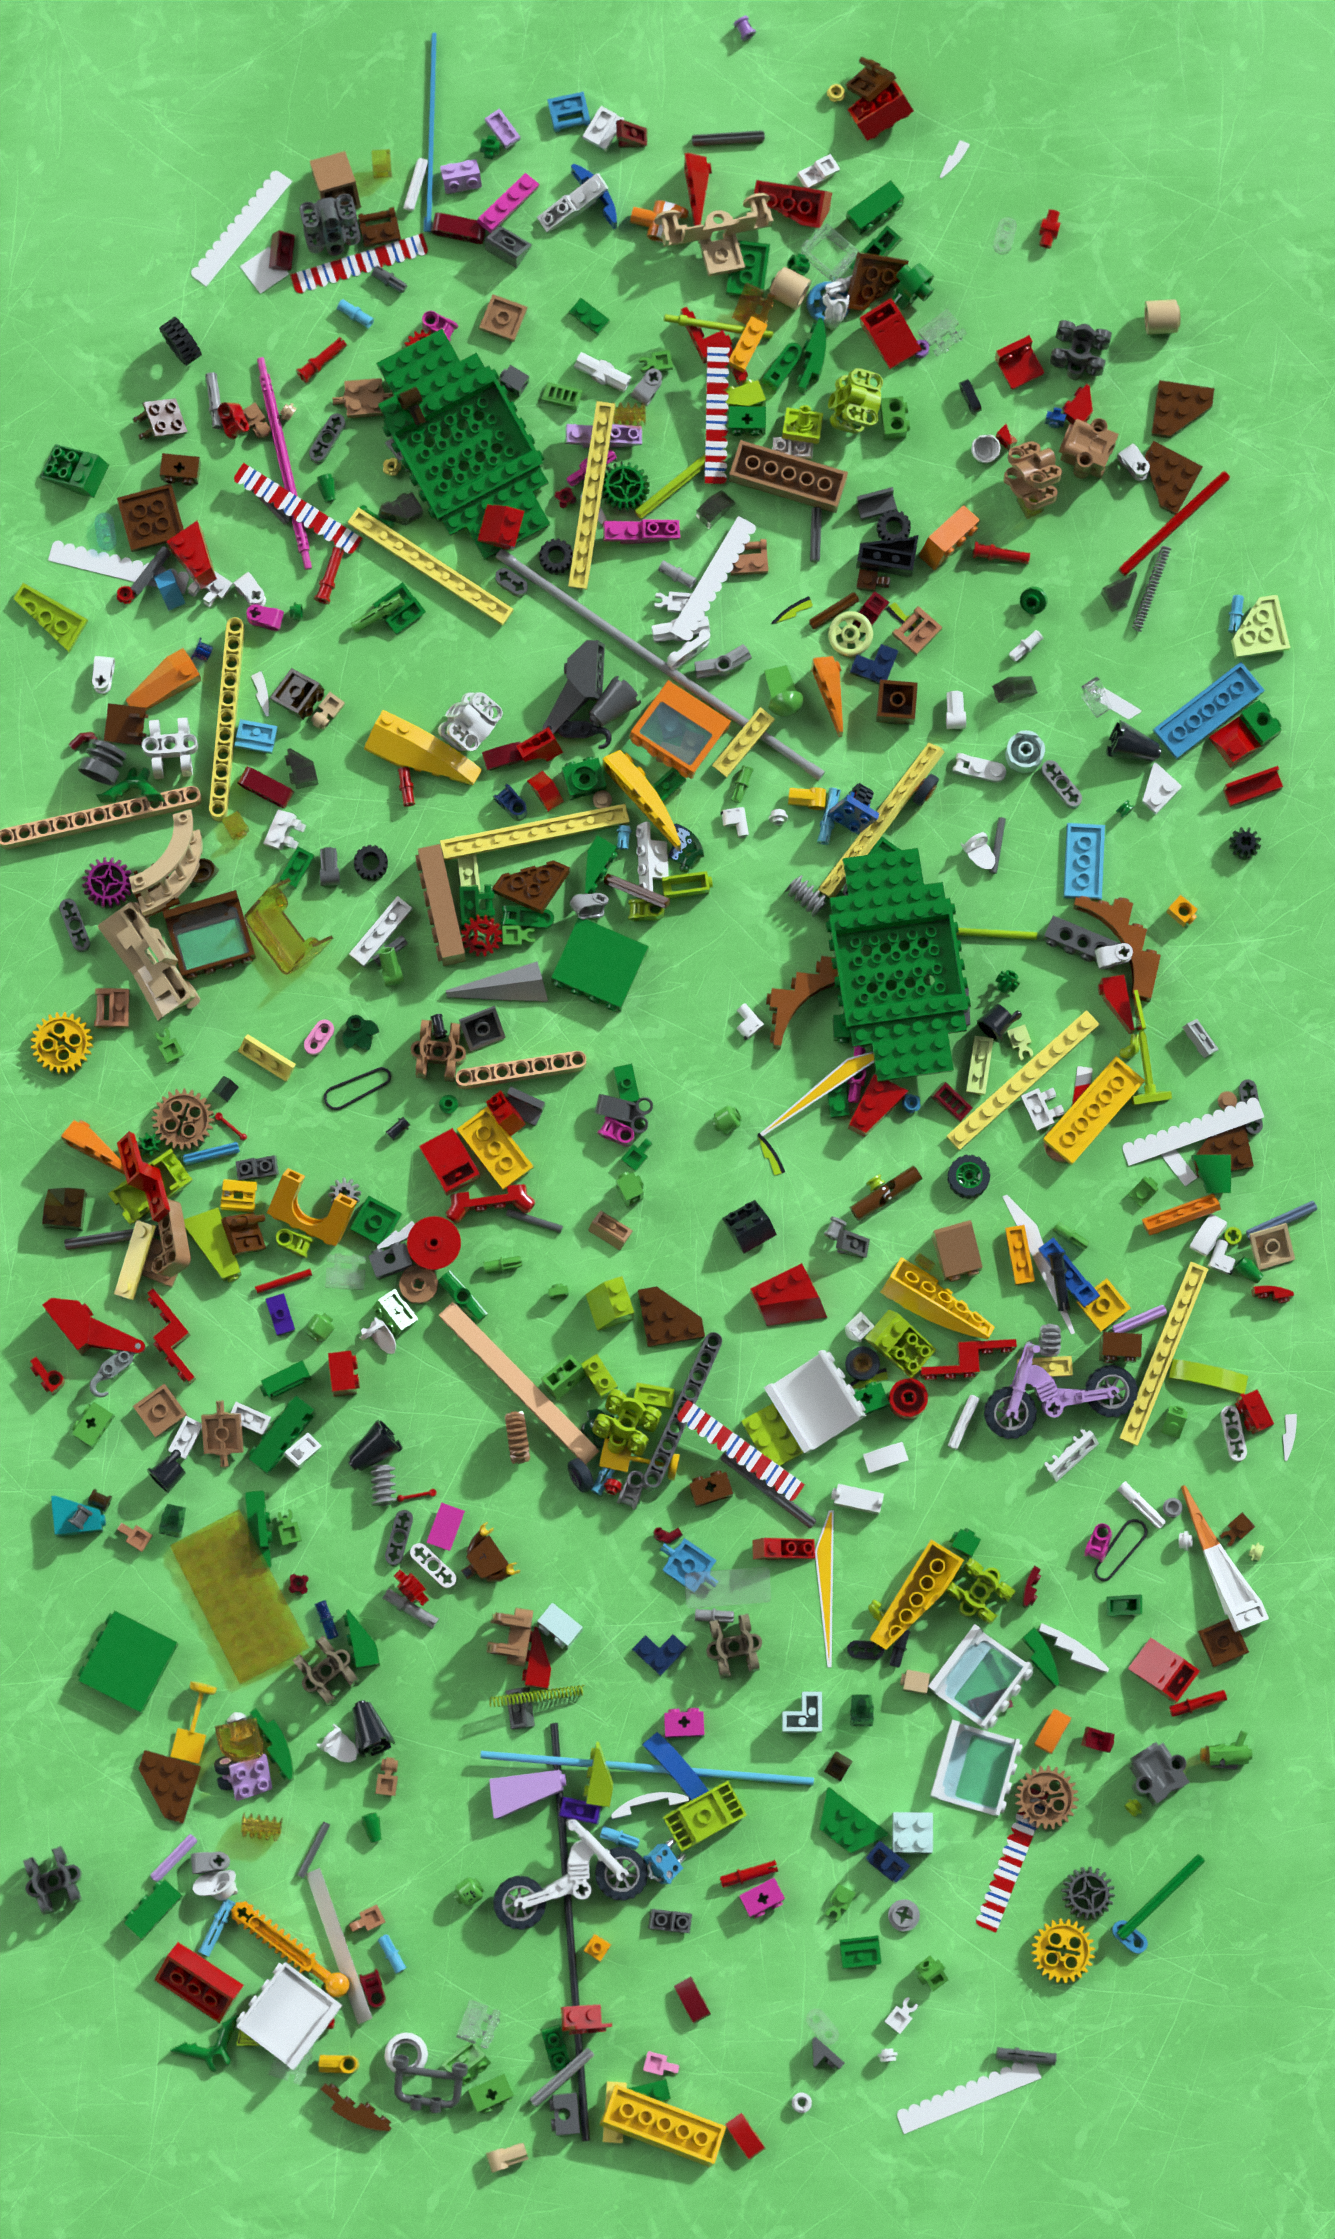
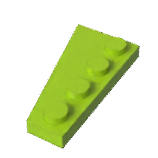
M22 583L13 598L69 653L89 621L25 583Z

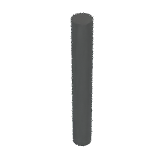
M999 817L993 848L995 864L990 869L992 874H997L1006 821V818Z
M509 1208L506 1213L508 1217L559 1233L563 1229L562 1225Z
M323 1821L297 1873L298 1876L305 1877L330 1824Z

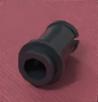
M442 1014L430 1016L434 1031L432 1035L435 1036V1039H443L447 1034Z
M404 1117L398 1118V1121L385 1132L395 1140L403 1131L409 1130L410 1124Z

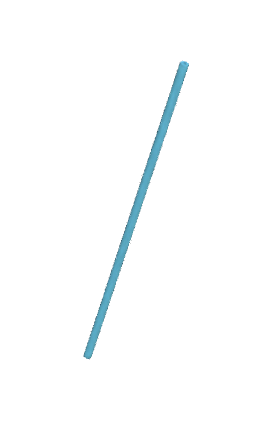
M481 1751V1759L592 1767L593 1760ZM606 1761L608 1769L669 1774L662 1765ZM692 1768L697 1776L801 1785L814 1784L813 1777Z

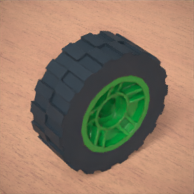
M972 1154L958 1157L957 1160L952 1162L948 1171L947 1180L950 1184V1189L955 1194H958L959 1197H966L967 1199L981 1195L990 1182V1169L987 1167V1163L979 1156L976 1157ZM966 1173L973 1175L972 1179H966Z

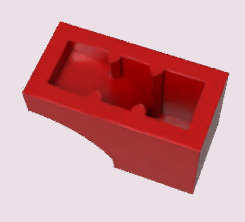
M549 727L516 746L525 762L537 758L545 759L548 762L564 753Z

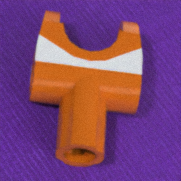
M657 200L655 201L653 211L633 207L630 223L649 227L647 238L663 243L661 237L662 225L655 224L654 218L659 213L667 210H676L680 212V218H687L689 211L677 204Z

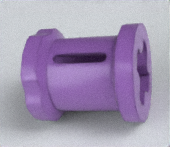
M743 16L733 23L734 27L742 35L741 39L743 41L752 38L756 34V30L752 29L748 22V16Z

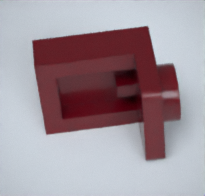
M1085 1727L1081 1746L1099 1752L1110 1753L1114 1746L1115 1734L1092 1727Z

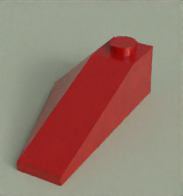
M684 153V171L694 226H698L702 223L709 174H712L711 163H707L705 156Z
M756 180L754 194L764 193L769 196V201L766 203L768 207L803 226L821 228L830 210L832 192Z

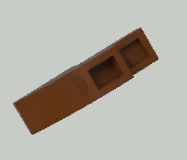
M325 2083L320 2089L335 2101L330 2109L348 2121L374 2130L390 2131L392 2129L389 2126L391 2121L384 2115L381 2117L377 2116L374 2113L376 2109L368 2102L365 2105L361 2102L355 2108V2102L348 2096L343 2098L338 2094L340 2089L333 2083L330 2085Z

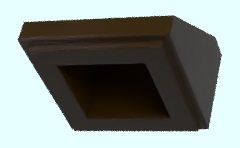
M836 1751L824 1772L841 1781L852 1760Z

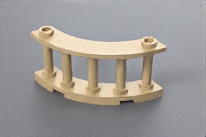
M191 809L173 814V835L163 855L143 872L129 877L133 895L137 893L142 895L138 897L143 916L164 908L166 903L173 898H178L186 890L197 873L203 851V841L200 829L193 831ZM174 870L171 876L168 879H166V877ZM160 882L161 885L158 888L148 892L147 889Z

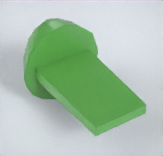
M787 665L764 670L771 696L768 705L769 710L783 717H789L797 713L804 702V697L800 692L796 691Z

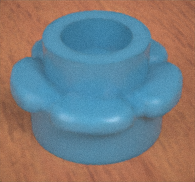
M912 1094L906 1095L902 1101L903 1108L909 1113L918 1111L921 1107L920 1098Z

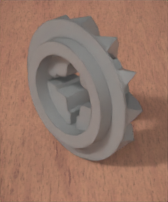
M898 1900L889 1909V1922L898 1931H909L919 1922V1909L910 1900ZM907 1907V1915L912 1917V1919H905L901 1924V1917L896 1912H903Z

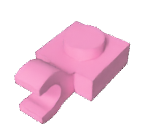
M648 2051L643 2071L663 2076L664 2070L678 2073L680 2066L666 2062L668 2057L666 2055Z

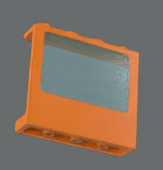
M668 680L631 730L629 739H631L634 745L646 749L651 756H657L663 760L666 766L678 770L683 777L693 779L696 770L721 735L728 731L731 721Z

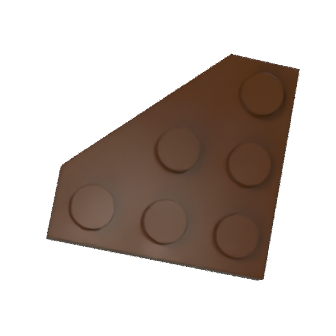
M857 252L848 291V308L866 310L870 303L880 299L890 291L892 286L900 283L896 275L903 266L908 265L909 261L901 258Z
M1159 380L1151 435L1170 438L1180 429L1196 420L1201 414L1206 413L1212 408L1215 388Z
M1153 440L1144 457L1150 465V479L1160 508L1176 515L1203 466Z
M553 860L546 862V865L531 866L520 869L521 872L514 874L505 873L500 876L492 891L496 895L542 914L571 872L570 867Z
M1245 1124L1208 1137L1196 1154L1231 1155V1172L1254 1167ZM1193 1161L1197 1178H1200L1198 1175V1166L1196 1162Z
M657 1286L638 1290L648 1347L705 1337L702 1317Z
M144 1750L139 1770L164 1818L184 1824L201 1766Z

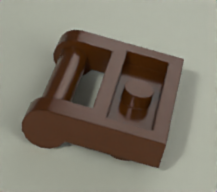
M390 207L389 210L363 215V213L358 214L365 247L401 240L394 207ZM391 218V221L367 227L365 222Z

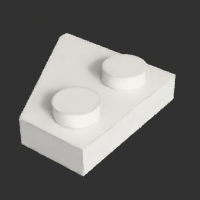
M1155 762L1152 766L1142 803L1154 814H1157L1182 786Z

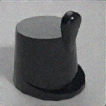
M996 1004L977 1020V1024L989 1038H993L994 1041L1001 1043L1004 1033L1013 1022L1022 1017V1013L1017 1010L1011 1015L1003 1006Z
M177 1449L152 1469L150 1467L147 1469L151 1478L166 1493H169L186 1474L176 1461L181 1457V1452Z

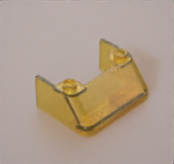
M289 878L268 887L244 916L247 927L279 970L285 975L295 972L315 958L333 939L331 935L320 941L315 937H310L305 941L286 916L284 911L288 907V900L282 891L291 882Z

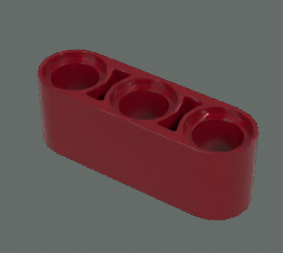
M435 213L431 233L455 240L483 244L486 229L474 219L445 213Z
M246 766L237 782L242 788L283 809L286 808L294 794L291 788Z

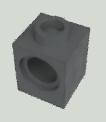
M512 365L508 369H504L499 376L500 385H504L508 391L518 397L521 396L529 383V376Z

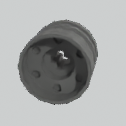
M91 739L88 743L91 748H86L85 752L92 758L83 757L78 771L92 780L113 786L119 775V772L113 767H122V761L126 759L127 755L111 743Z

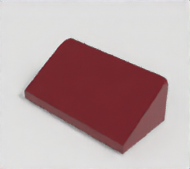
M280 230L272 234L269 268L291 271L295 235Z

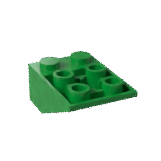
M55 444L40 478L80 495L94 498L109 464L97 454Z

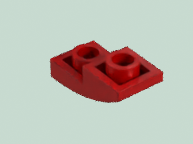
M1254 1286L1251 1289L1253 1297L1258 1296V1299L1270 1297L1269 1294H1272L1273 1301H1278L1279 1304L1290 1302V1299L1294 1297L1293 1291L1277 1286Z
M740 2113L725 2124L749 2160L766 2149L744 2114Z

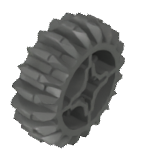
M1091 1866L1088 1867V1872H1085V1868L1081 1867V1874L1074 1870L1073 1874L1075 1877L1072 1875L1067 1876L1071 1882H1063V1885L1067 1886L1068 1889L1061 1890L1062 1893H1067V1896L1062 1897V1900H1069L1065 1908L1073 1907L1070 1910V1914L1078 1911L1076 1917L1080 1918L1083 1913L1084 1920H1088L1089 1914H1091L1092 1920H1095L1096 1912L1102 1917L1101 1909L1108 1912L1109 1908L1105 1905H1113V1902L1108 1900V1898L1115 1897V1894L1109 1893V1890H1113L1114 1886H1107L1112 1880L1109 1878L1104 1881L1103 1878L1106 1876V1873L1104 1872L1099 1876L1100 1869L1097 1868L1092 1873ZM1087 1877L1096 1879L1102 1887H1092ZM1081 1878L1082 1890L1072 1894L1074 1884ZM1086 1888H1090L1089 1891L1092 1890V1892L1098 1891L1090 1895V1899H1087V1896L1084 1897V1895L1079 1896V1894L1086 1891ZM1104 1893L1102 1903L1095 1908L1094 1897L1097 1894ZM1074 1899L1085 1900L1089 1910L1079 1907Z

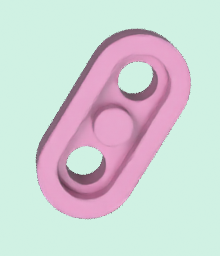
M329 1020L317 1022L306 1038L304 1048L308 1054H320L333 1036L334 1026ZM322 1028H328L327 1033H322L321 1030ZM312 1043L318 1045L316 1049L310 1047Z

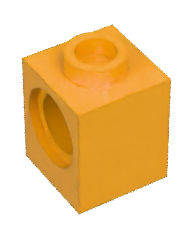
M1180 895L1171 904L1166 913L1184 927L1187 923L1191 925L1197 918L1195 914L1198 909ZM1179 909H1186L1188 911V915H1180Z
M594 1934L584 1952L601 1962L611 1944Z

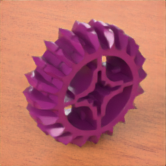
M103 857V863L96 859V866L92 863L89 864L92 870L85 869V873L88 876L82 877V880L85 881L82 887L86 889L84 894L89 895V901L95 899L94 904L96 906L100 902L102 908H105L106 903H108L110 908H113L112 903L114 902L117 906H120L119 900L121 899L125 902L126 898L124 895H131V892L127 889H132L128 877L132 872L131 870H126V864L121 866V860H117L114 863V858L111 857L110 861L107 862L106 857ZM106 869L104 875L96 876L100 871ZM113 870L122 875L123 882L113 878ZM110 877L111 883H109L106 888L104 882H107ZM93 883L102 887V895L94 891ZM121 888L116 894L109 896L112 890Z

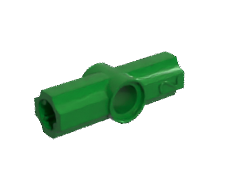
M451 1270L441 1276L438 1280L439 1284L475 1324L482 1321L488 1315ZM466 1293L468 1299L465 1302L459 1301L457 1299L459 1294Z

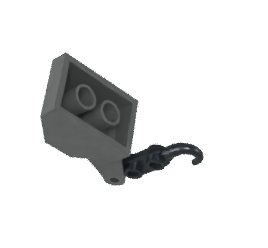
M586 640L567 658V663L564 664V674H567L568 680L543 725V730L549 727L553 735L559 733L564 738H589L597 734H603L606 737V742L598 748L605 749L610 745L612 736L608 729L600 726L596 727L587 721H569L588 700L598 701L603 693L604 643L598 640Z

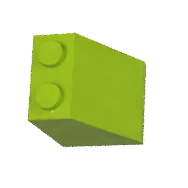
M623 1276L604 1281L585 1294L597 1331L634 1320V1310Z

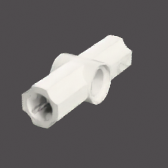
M582 352L574 365V368L590 375L594 381L603 385L608 384L622 392H625L631 380L630 376L614 369V366L604 360L598 361Z
M705 616L703 620L697 621L699 627L697 630L692 631L693 636L699 635L702 630H707L710 633L708 617ZM677 619L672 620L670 623L653 625L651 627L654 643L673 639L675 641L684 640L670 632Z

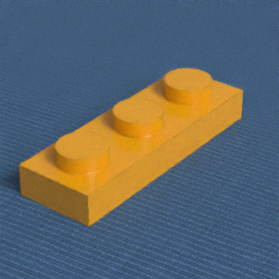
M751 316L729 359L728 365L744 373L768 326L767 324Z
M1025 1225L1005 1228L1015 1285L1035 1282Z

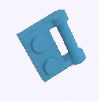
M584 92L547 99L554 132L583 124L585 126L590 125L591 121ZM578 113L583 114V117L558 122L559 117Z

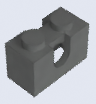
M396 1242L389 1245L390 1249L383 1251L380 1248L371 1252L372 1255L368 1257L377 1280L402 1272L408 1267L413 1266L405 1243ZM388 1255H393L396 1259L394 1263L388 1264L385 1262V1258Z
M577 2093L553 2095V2099H549L550 2111H554L555 2119H551L552 2132L556 2131V2135L580 2133ZM562 2108H567L570 2111V2117L567 2120H562L559 2117V2111Z

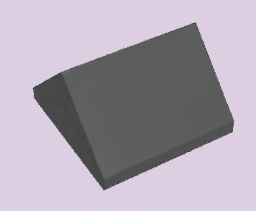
M502 226L498 227L485 239V250L516 269L532 246V244Z
M495 1006L459 1019V1024L470 1052L506 1038Z

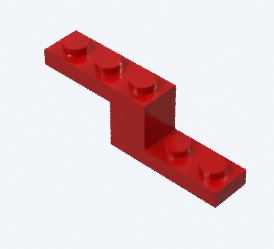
M688 307L680 309V315L696 319L694 312H690ZM686 325V329L703 364L707 363L708 342L726 343L729 346V352L725 355L730 359L733 353L731 347L733 344L730 336L725 335L723 330L704 338L701 327L697 328ZM729 365L738 386H742L748 377L746 369L743 373Z
M129 1131L117 1142L127 1184L145 1192L152 1220L159 1222L171 1211L160 1169L142 1161L136 1136Z
M154 1288L147 1292L150 1297L147 1300L153 1308L158 1307L161 1310L159 1315L165 1323L170 1322V1324L153 1336L156 1341L153 1345L159 1352L164 1351L167 1355L165 1360L171 1367H177L179 1370L177 1375L183 1382L188 1381L191 1384L196 1380L195 1376L173 1350L187 1339L190 1333Z
M1016 1339L958 1342V1365L921 1367L920 1378L925 1377V1380H936L937 1377L944 1376V1379H956V1376L964 1375V1378H975V1375H978L980 1372L978 1351H981V1354H992L996 1350H1001V1353H1012V1350H1015L1017 1347Z

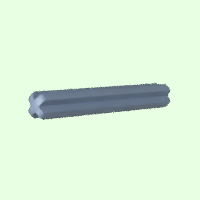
M1310 1201L1248 1229L1246 1235L1250 1240V1233L1284 1223L1288 1224L1316 1211L1317 1206L1314 1201Z

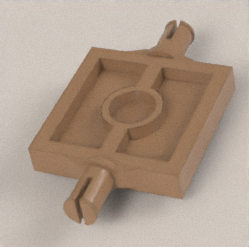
M382 378L344 381V397H332L333 405H345L347 418L383 416L378 404L391 398L393 394L385 393L382 388Z
M219 1400L216 1401V1413L201 1415L204 1454L220 1455V1467L229 1466V1454L242 1453L244 1451L241 1413L224 1412V1401Z

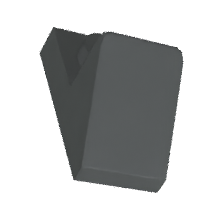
M839 1230L836 1244L837 1252L867 1258L870 1239L847 1230Z
M817 2037L812 2039L813 2068L816 2067L824 2056L827 2058L825 2062L832 2069L836 2067L840 2069L845 2064Z

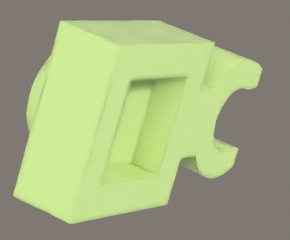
M1022 1025L1007 1030L1006 1033L1013 1050L1019 1049V1060L1023 1061V1052H1028L1030 1058L1033 1057L1032 1049L1027 1047L1028 1044H1031V1039L1026 1026Z

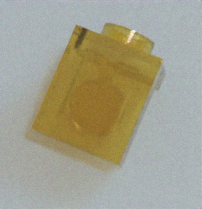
M239 811L221 819L232 840H240L247 836L249 828Z

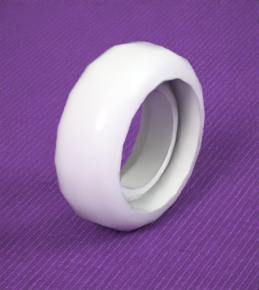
M404 2032L397 2034L389 2040L385 2048L384 2057L387 2066L392 2072L396 2073V2068L392 2065L395 2050L402 2043H411L417 2049L418 2058L411 2066L424 2068L428 2058L426 2044L420 2037L413 2033ZM403 2074L406 2077L412 2076L411 2074Z

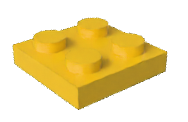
M1107 1278L1095 1287V1290L1100 1295L1099 1298L1085 1308L1078 1301L1076 1302L1099 1332H1102L1131 1309Z

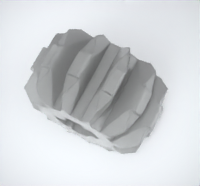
M344 1177L341 1184L338 1180H335L337 1187L330 1186V1189L334 1191L328 1193V1196L333 1198L330 1201L331 1204H333L335 1198L340 1193L343 1194V1190H347V1197L356 1200L357 1203L360 1202V1199L355 1196H360L361 1191H356L359 1185H353V1179L346 1183V1178Z
M1042 1325L1038 1339L1040 1354L1046 1357L1057 1356L1061 1348V1330L1058 1325Z

